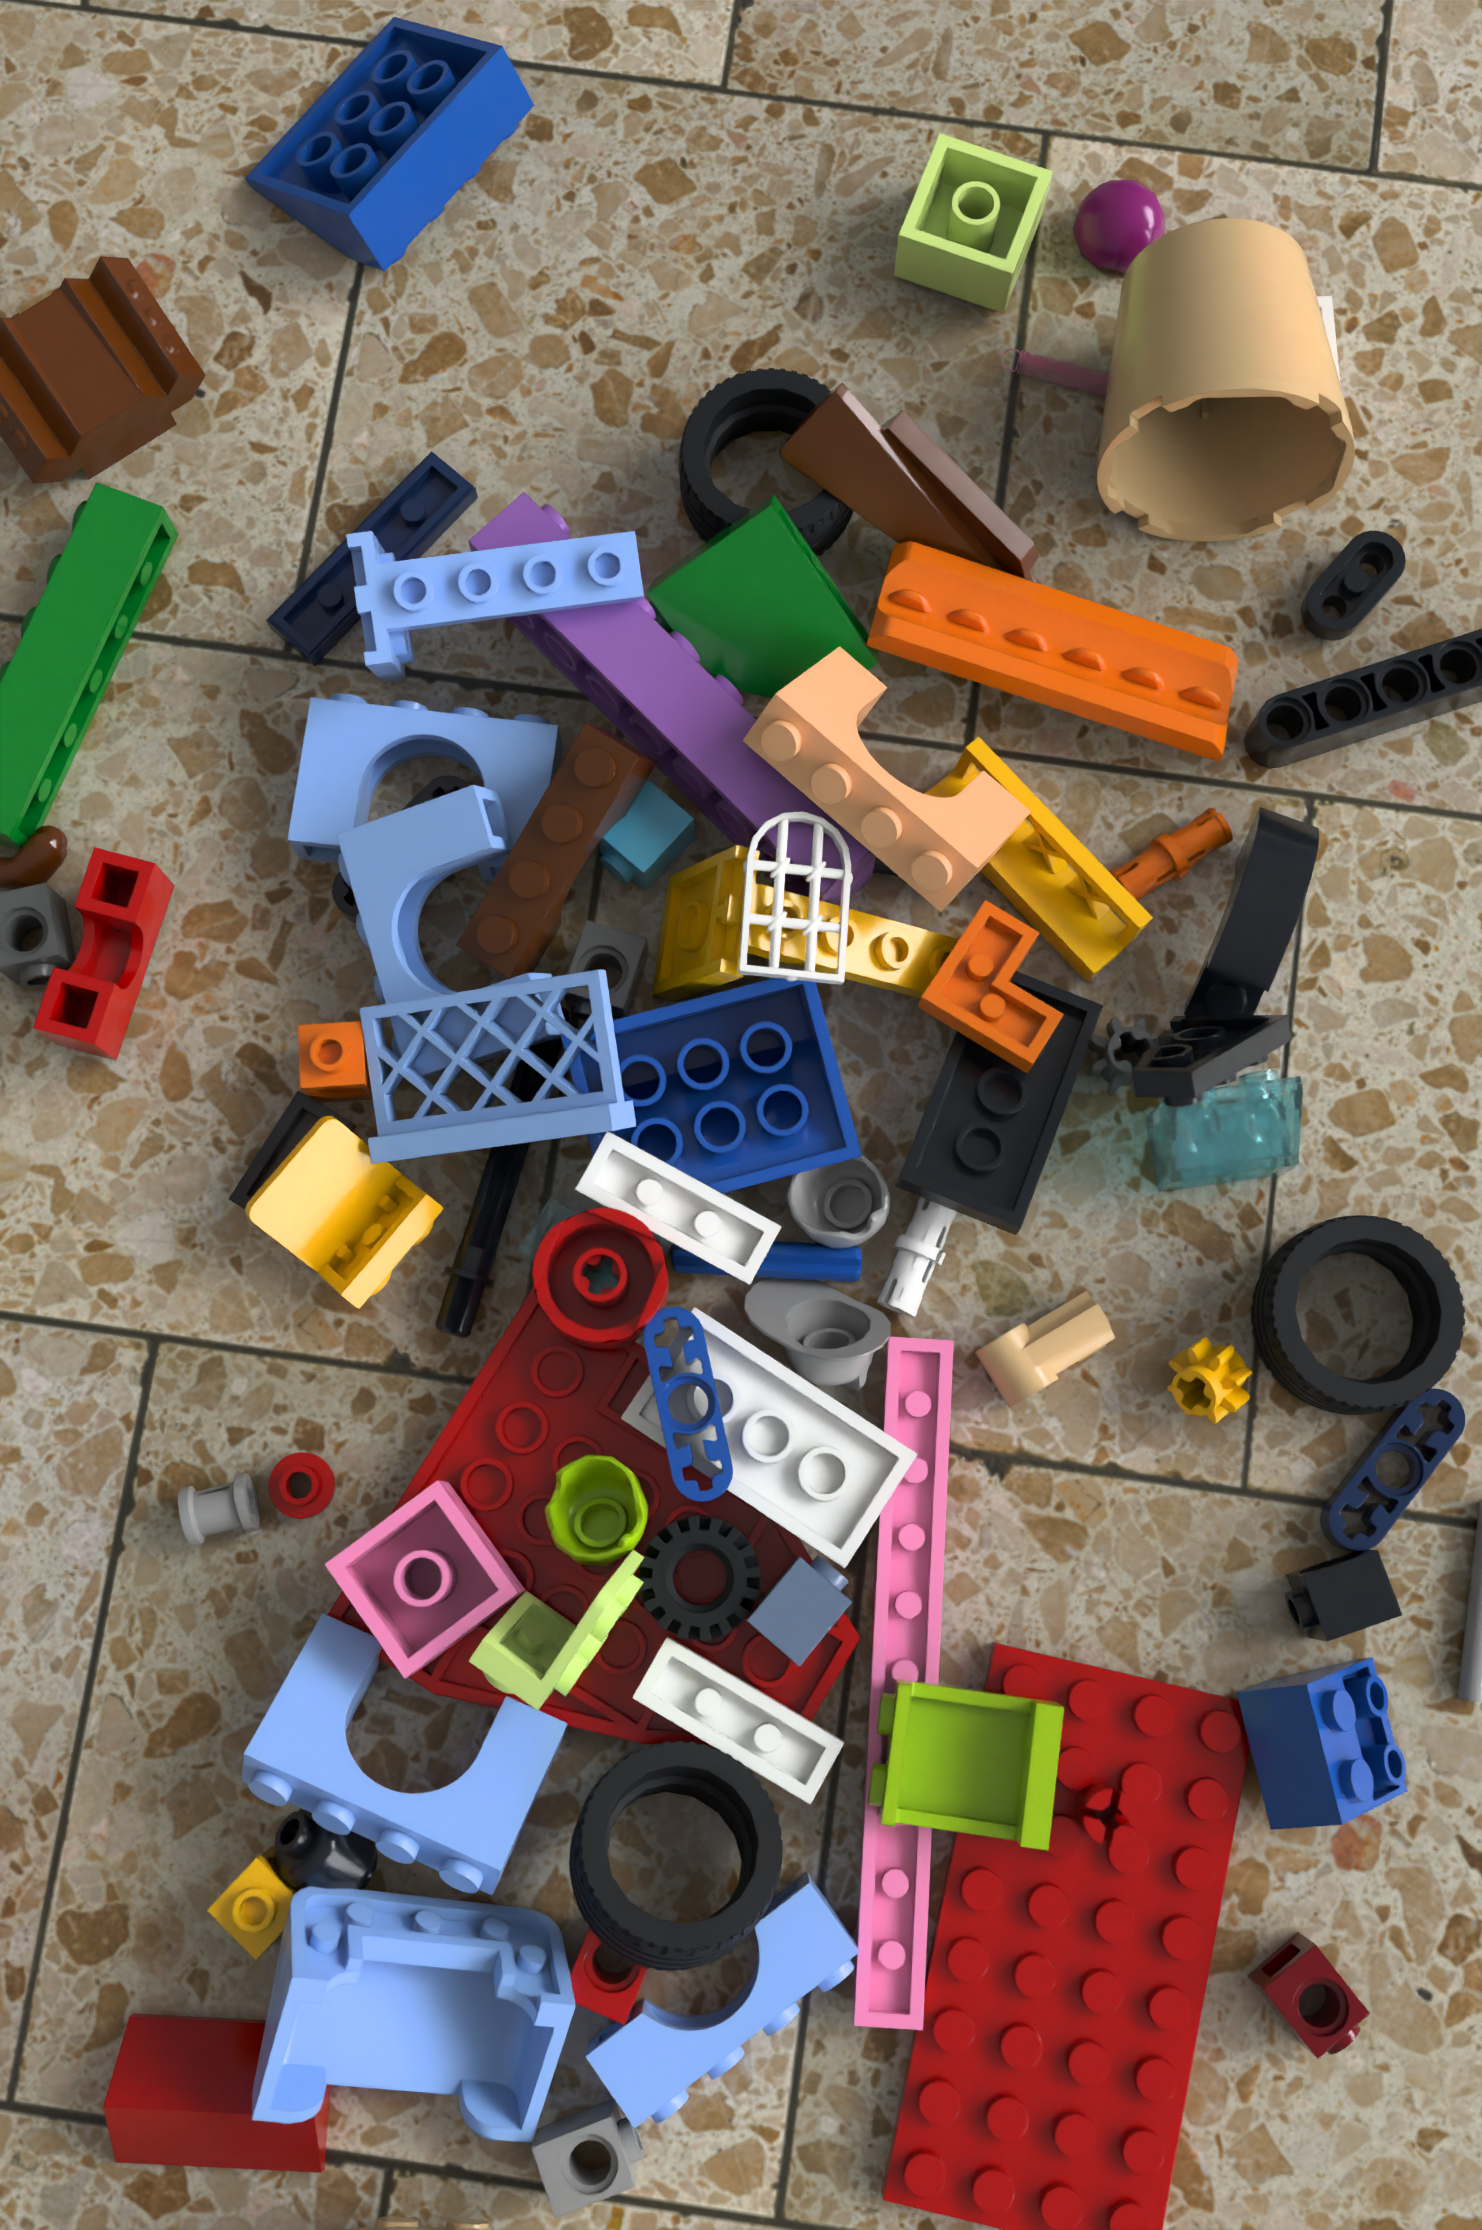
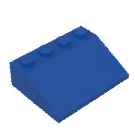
M393 17L245 177V180L253 190L349 259L385 272L390 265L396 263L404 256L407 246L423 228L441 215L444 205L460 187L477 175L482 163L496 147L514 134L518 128V123L533 108L534 104L503 46Z
M772 978L613 1020L624 1101L633 1100L636 1126L609 1132L723 1194L862 1156L816 982L787 981L786 979ZM594 1032L589 1040L596 1045V1038ZM560 1034L564 1050L566 1051L572 1041L564 1034ZM581 1050L569 1068L574 1086L584 1094L603 1091L599 1063L584 1050ZM606 1132L587 1134L592 1156H594Z

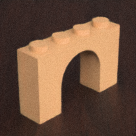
M839 646L775 693L742 741L937 910L942 912L998 852L1031 811L984 770L959 794L946 798L920 793L904 785L886 772L865 748L857 728L887 687Z

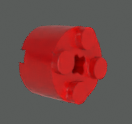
M600 1207L586 1210L566 1220L564 1219L548 1231L534 1257L532 1277L535 1295L542 1311L563 1336L579 1345L594 1349H612L628 1346L643 1336L646 1324L654 1318L659 1310L665 1308L669 1293V1274L663 1250L650 1229L642 1221L626 1212ZM605 1264L611 1265L614 1279L618 1282L617 1286L614 1289L604 1287L600 1295L593 1294V1287L586 1278V1275L589 1271L600 1273Z

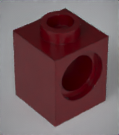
M1299 1932L1247 1975L1299 2043L1317 2059L1326 2052L1328 2054H1335L1349 2046L1360 2032L1358 2024L1370 2014L1317 1945ZM1313 1984H1323L1325 2001L1322 2008L1315 2014L1301 2015L1299 2011V1998L1302 1992Z

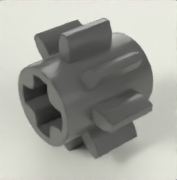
M1116 1017L1111 1018L1106 1025V1032L1110 1039L1107 1040L1100 1036H1093L1090 1040L1088 1048L1092 1052L1099 1054L1098 1061L1087 1071L1088 1076L1101 1074L1109 1082L1107 1094L1110 1096L1120 1086L1130 1085L1132 1092L1135 1094L1132 1070L1148 1049L1159 1047L1158 1037L1153 1039L1144 1030L1146 1019L1142 1017L1133 1027L1124 1028ZM1120 1047L1124 1053L1135 1052L1137 1054L1138 1060L1133 1066L1128 1060L1117 1062L1114 1054Z

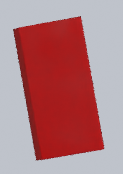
M133 2013L129 2016L103 2110L115 2162L322 2173L325 2168L331 2085L326 2084L321 2109L314 2117L308 2120L291 2124L252 2120V2091L266 2020Z

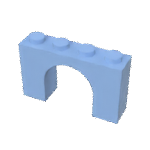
M344 693L333 694L330 696V699L311 697L287 840L299 859L338 863L341 849L336 834L368 822L371 800L382 779L395 767L408 760L425 756H439L462 763L479 777L485 788L498 791L513 845H515L561 765L563 745L559 726L550 724L543 717L530 714L516 715L513 720L490 718L487 713L468 707L455 708L452 710V713L428 711L424 705L406 700L394 701L391 703V706L367 704L364 699L358 696ZM509 854L478 864L477 867L482 880L494 881Z
M477 785L465 787L336 834L341 849L338 857L339 869L344 881L352 888L359 910L356 916V927L362 942L370 949L377 972L374 976V989L381 1005L458 992L443 984L427 966L420 949L418 926L426 899L442 880L458 871L507 855L514 846L498 791ZM526 973L483 988L552 977V974ZM551 992L534 994V996L544 1003ZM509 998L494 1021L519 1040L537 1013L519 998ZM490 1002L474 1005L484 1012ZM559 1003L554 1012L565 1020ZM458 1007L449 1008L435 1030L459 1049L477 1022ZM431 1011L415 1014L425 1021ZM399 1016L390 1017L394 1031L391 1041L392 1051L401 1058L417 1034V1031ZM546 1022L530 1047L560 1038L562 1033L549 1022ZM487 1031L469 1058L476 1064L510 1054L511 1050ZM427 1041L411 1067L425 1079L435 1078L443 1074L452 1059L430 1041Z
M322 1613L244 1752L242 1781L249 1784L248 1787L255 1796L269 1804L284 1806L289 1802L312 1813L314 1821L330 1832L347 1835L352 1831L376 1842V1848L383 1855L396 1862L411 1864L415 1860L439 1871L441 1879L459 1891L476 1893L479 1889L493 1895L559 1750L568 1723L506 1696L476 1759L460 1778L446 1787L426 1793H401L385 1788L371 1780L355 1763L349 1751L345 1734L353 1715L378 1670L380 1661L378 1656L382 1646L375 1636Z

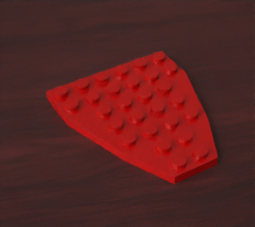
M534 1286L391 1512L393 1514L437 1480L448 1481L525 1590L576 1626L602 1588L631 1553L629 1552L606 1566L579 1564L558 1549L551 1537V1530L547 1526L545 1517V1506L549 1503L555 1490V1474L563 1465L586 1454L612 1456L629 1468L639 1480L648 1505V1519L643 1536L638 1545L633 1549L643 1556L650 1541L667 1525L687 1517L707 1516L717 1518L733 1525L743 1533L756 1553L761 1574L759 1595L751 1612L797 1556H800L809 1565L813 1561L797 1536L730 1491L726 1490L720 1497L707 1502H698L685 1497L674 1484L667 1450L621 1419L650 1374L645 1348L633 1342L628 1346L612 1349H594L569 1340L545 1316L537 1301ZM690 1466L683 1469L685 1481H696L700 1491H707L713 1488L712 1479L694 1467ZM696 1550L685 1554L678 1561L674 1570L673 1580L677 1592L684 1600L692 1604L703 1605L713 1602L722 1594L727 1582V1573L724 1564L716 1555L708 1551ZM640 1565L633 1574L637 1578L640 1577ZM342 1590L327 1615L374 1636ZM640 1590L621 1617L617 1619L609 1631L607 1639L587 1668L583 1670L568 1694L564 1696L554 1689L539 1711L568 1723L567 1726L638 1743L660 1744L668 1741L670 1743L690 1741L696 1742L698 1745L705 1744L708 1747L715 1748L632 1698L667 1636L810 1721L815 1717L861 1637L844 1612L799 1667L754 1628L747 1619L734 1628L732 1632L724 1636L712 1638V1640H686L676 1637V1634L668 1630L665 1631L660 1627L651 1613H648L643 1604L644 1600ZM522 1594L408 1678L433 1694L495 1709H500L506 1696L530 1706L515 1694L505 1693L495 1688L485 1678L483 1671L469 1662L483 1638ZM382 1648L378 1658L399 1671Z

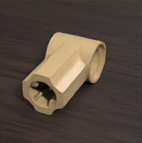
M1085 1291L1028 1326L1025 1323L1020 1324L975 1353L1004 1401L1011 1408L1059 1379L1057 1376L1059 1372L1099 1351L1107 1343L1114 1340L1115 1336L1103 1310Z

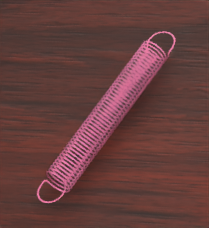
M1007 349L1000 357L1001 365L1009 371H1016L1020 361L1017 374H1019L1023 361L1024 364L1020 375L1026 362L1023 376L1025 375L1027 365L1030 364L1026 376L1030 366H1032L1029 377L1031 376L1034 366L1032 378L1037 367L1038 369L1034 377L1036 378L1040 367L1037 379H1039L1043 368L1044 370L1040 378L1042 380L1046 368L1043 381L1049 369L1046 382L1051 370L1052 374L1049 382L1054 371L1056 372L1052 383L1056 373H1058L1055 384L1059 374H1061L1058 381L1060 385H1062L1065 375H1067L1063 386L1066 384V387H1068L1071 376H1073L1069 388L1075 376L1072 389L1077 377L1079 379L1075 389L1078 386L1079 380L1081 379L1078 390L1084 380L1081 391L1086 380L1087 383L1083 391L1086 390L1088 392L1093 381L1089 393L1092 391V394L1096 389L1097 383H1099L1095 395L1102 383L1098 396L1103 384L1105 386L1101 396L1108 384L1109 374L1106 380L1107 372L1104 380V371L1102 376L1100 371L1097 379L1099 370H1097L1095 375L1096 369H1094L1092 375L1093 368L1089 374V367L1086 374L1087 367L1084 370L1083 366L1080 373L1081 365L1078 369L1077 364L1075 369V364L1072 368L1071 363L1069 368V362L1067 367V362H1065L1063 367L1064 361L1061 363V360H1059L1058 363V359L1055 362L1054 358L1052 362V357L1050 361L1049 357L1046 361V356L1043 360V355L1038 357V354L1035 356V353H1033L1032 356V352L1029 355V351L1026 355V351L1023 354V350L1020 352L1016 349ZM1015 350L1020 353L1015 370L1006 368L1002 363V356L1006 351Z

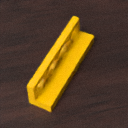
M977 737L965 747L954 770L924 794L941 798L959 794L980 774L975 769L977 767L980 772L984 770L1031 811L1026 819L1033 828L1024 820L980 871L1088 983L1134 942L1153 917L980 737ZM1067 862L1075 869L1076 873L1070 868ZM1110 907L1122 918V920L1127 924V926L1118 918V916L1110 909Z

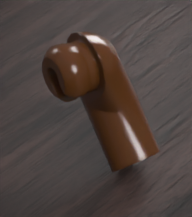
M41 826L26 840L13 858L0 857V888L19 889L47 883L67 856V838L65 834L55 826Z

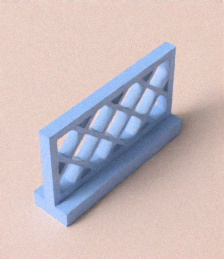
M606 970L586 971L359 1008L378 1132L377 1137L368 1138L371 1164L615 1131L636 1126L633 1100L624 1101ZM588 986L592 1014L581 1030L578 1031L554 1011L569 989ZM551 992L544 1003L534 996V994ZM515 997L519 998L537 1013L519 1040L494 1021L508 999ZM490 1002L484 1012L474 1005ZM458 1007L477 1022L459 1049L435 1030L449 1008ZM431 1011L425 1021L415 1014ZM399 1016L417 1031V1034L401 1058L385 1044L382 1019ZM546 1022H549L572 1041L554 1069L529 1049ZM487 1031L511 1050L494 1077L469 1058ZM594 1032L596 1038V1045L589 1040ZM427 1041H430L452 1059L435 1086L411 1067ZM581 1050H584L599 1063L603 1091L584 1094L564 1078V1075ZM521 1059L546 1078V1081L530 1102H523L503 1086ZM389 1065L393 1068L391 1073L389 1072ZM462 1068L486 1087L472 1110L464 1111L445 1095ZM404 1077L427 1097L413 1118L396 1120L393 1092ZM556 1087L567 1095L565 1097L548 1099ZM496 1096L507 1104L489 1107ZM437 1105L447 1112L446 1114L430 1116Z

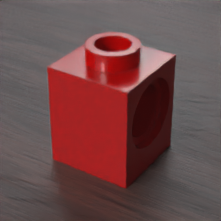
M588 1928L570 1972L575 2003L625 2025L648 1969L632 1963L628 1969L620 1973H611L604 1970L597 1962L595 1950L602 1943Z

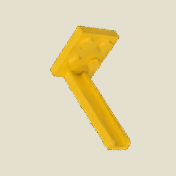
M735 845L669 876L652 996L677 1001L743 978L744 974H738L745 876L743 864L746 861L749 848ZM756 850L754 860H759L760 851ZM753 870L750 913L772 916L774 887L756 883L757 870ZM784 890L783 911H787L786 917L808 920L809 897ZM819 900L818 916H823L822 921L839 923L840 906ZM849 909L845 979L921 998L959 939ZM749 924L748 954L769 959L771 931H766L767 926ZM781 928L779 962L802 968L805 967L807 935H802L803 930ZM817 931L815 971L836 974L838 933Z

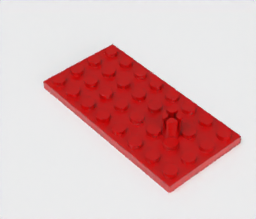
M993 1642L983 1691L1053 1701L1064 1707L1049 1850L1020 1847L1015 1840L954 1831L925 1973L923 2030H914L881 2190L882 2198L884 2201L1003 2230H1163L1250 1748L1238 1699Z

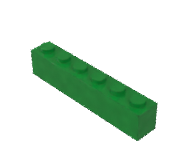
M97 482L88 500L81 502L74 513L72 521L73 532L63 553L57 554L50 563L47 572V586L37 607L31 608L23 620L21 627L22 639L12 660L5 662L0 668V844L19 851L36 829L43 826L179 535L164 507Z

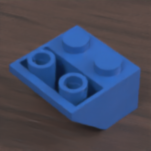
M1373 1657L1272 1678L1236 1692L1271 1830L1343 1825L1407 1792L1404 1756L1394 1741L1387 1714L1388 1695L1384 1683L1377 1676Z

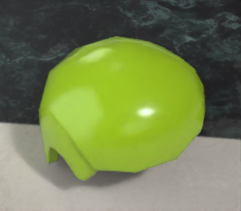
M586 1454L563 1465L556 1472V1486L549 1503L545 1506V1517L547 1526L551 1530V1537L558 1549L579 1564L606 1566L628 1554L638 1545L647 1524L648 1505L639 1480L629 1468L612 1456Z

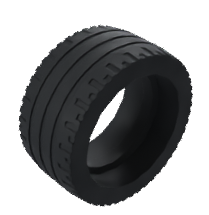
M760 368L756 371H745L743 374L738 373L732 378L728 377L723 383L715 385L713 390H709L706 396L700 399L697 407H694L691 416L687 420L679 451V477L681 497L693 529L702 541L704 540L706 543L751 511V509L734 504L715 487L711 479V464L714 458L731 441L755 431H782L792 434L816 404L831 392L826 385L820 384L818 380L811 379L803 373L802 375L798 374L797 371H786V369L781 368L780 370ZM823 489L811 502L789 510L787 514L817 557L818 555L821 556L826 549L829 550L835 541L837 542L841 533L846 529L854 511Z
M1365 1215L1343 1216L1320 1222L1298 1233L1274 1253L1261 1272L1252 1297L1253 1304L1251 1305V1324H1253L1252 1334L1255 1340L1254 1343L1256 1348L1259 1349L1260 1358L1263 1360L1267 1370L1271 1371L1272 1377L1284 1389H1287L1290 1394L1299 1400L1328 1412L1345 1415H1366L1404 1406L1428 1392L1443 1378V1375L1450 1369L1453 1361H1455L1456 1352L1461 1346V1339L1464 1334L1462 1330L1465 1325V1307L1462 1304L1464 1299L1460 1292V1284L1455 1279L1456 1274L1451 1270L1449 1262L1443 1258L1441 1251L1436 1249L1430 1240L1424 1238V1235L1414 1231L1409 1226L1401 1225L1402 1223L1388 1218ZM1346 1252L1368 1255L1389 1269L1407 1293L1413 1317L1409 1349L1400 1363L1381 1377L1356 1380L1338 1376L1317 1361L1302 1339L1296 1315L1299 1286L1309 1269L1327 1256Z
M668 1741L652 1744L648 1748H641L620 1760L600 1778L586 1798L572 1835L569 1857L570 1879L577 1906L584 1921L588 1923L590 1930L597 1936L600 1942H604L609 1950L616 1953L622 1959L630 1960L629 1962L635 1965L637 1964L647 1969L655 1968L654 1970L682 1971L718 1960L740 1945L765 1914L774 1897L781 1873L783 1840H781L782 1832L778 1814H775L774 1804L768 1797L769 1794L766 1789L762 1788L758 1778L756 1779L749 1769L744 1768L739 1760L736 1761L728 1753L724 1754L717 1748H711L705 1744L698 1745L696 1742L676 1741L675 1743ZM662 1792L694 1797L718 1812L734 1834L741 1858L739 1883L728 1903L709 1918L687 1924L656 1919L631 1903L613 1878L608 1860L611 1829L622 1811L637 1799Z

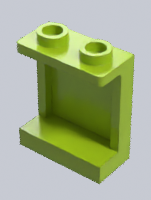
M895 1678L894 1694L881 1693L877 1734L888 1736L885 1764L872 1763L868 1805L879 1807L878 1818L881 1825L895 1827V1823L1015 1840L1020 1847L1048 1851L1064 1707L1053 1701Z

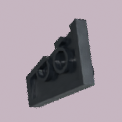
M1174 1016L1170 1021L1171 1030L1162 1031L1158 1036L1159 1047L1148 1049L1132 1070L1135 1096L1163 1098L1164 1105L1171 1107L1188 1106L1203 1101L1205 1099V1092L1215 1086L1234 1082L1237 1079L1238 1072L1248 1066L1259 1065L1268 1061L1269 1053L1292 1040L1289 1016Z

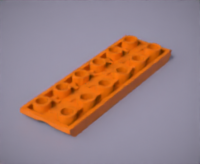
M908 541L893 546L866 646L1217 762L1222 758L1228 728L1229 709L1239 662L1230 647L916 542Z

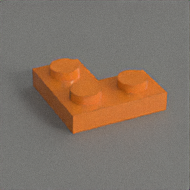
M986 900L921 996L917 1006L1027 1074L1064 1015L1010 982L1034 945L1040 932Z

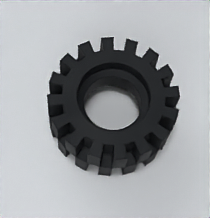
M692 1516L674 1521L654 1536L643 1554L644 1559L640 1563L639 1577L644 1582L639 1589L644 1600L643 1604L648 1613H651L655 1618L656 1623L665 1631L668 1630L676 1634V1637L686 1640L698 1639L706 1641L721 1635L724 1636L745 1621L751 1613L755 1602H757L761 1574L756 1553L743 1533L723 1520L707 1516ZM696 1550H704L716 1555L724 1564L727 1573V1582L722 1594L713 1602L703 1605L692 1604L684 1600L677 1592L673 1580L674 1570L678 1561L685 1554Z

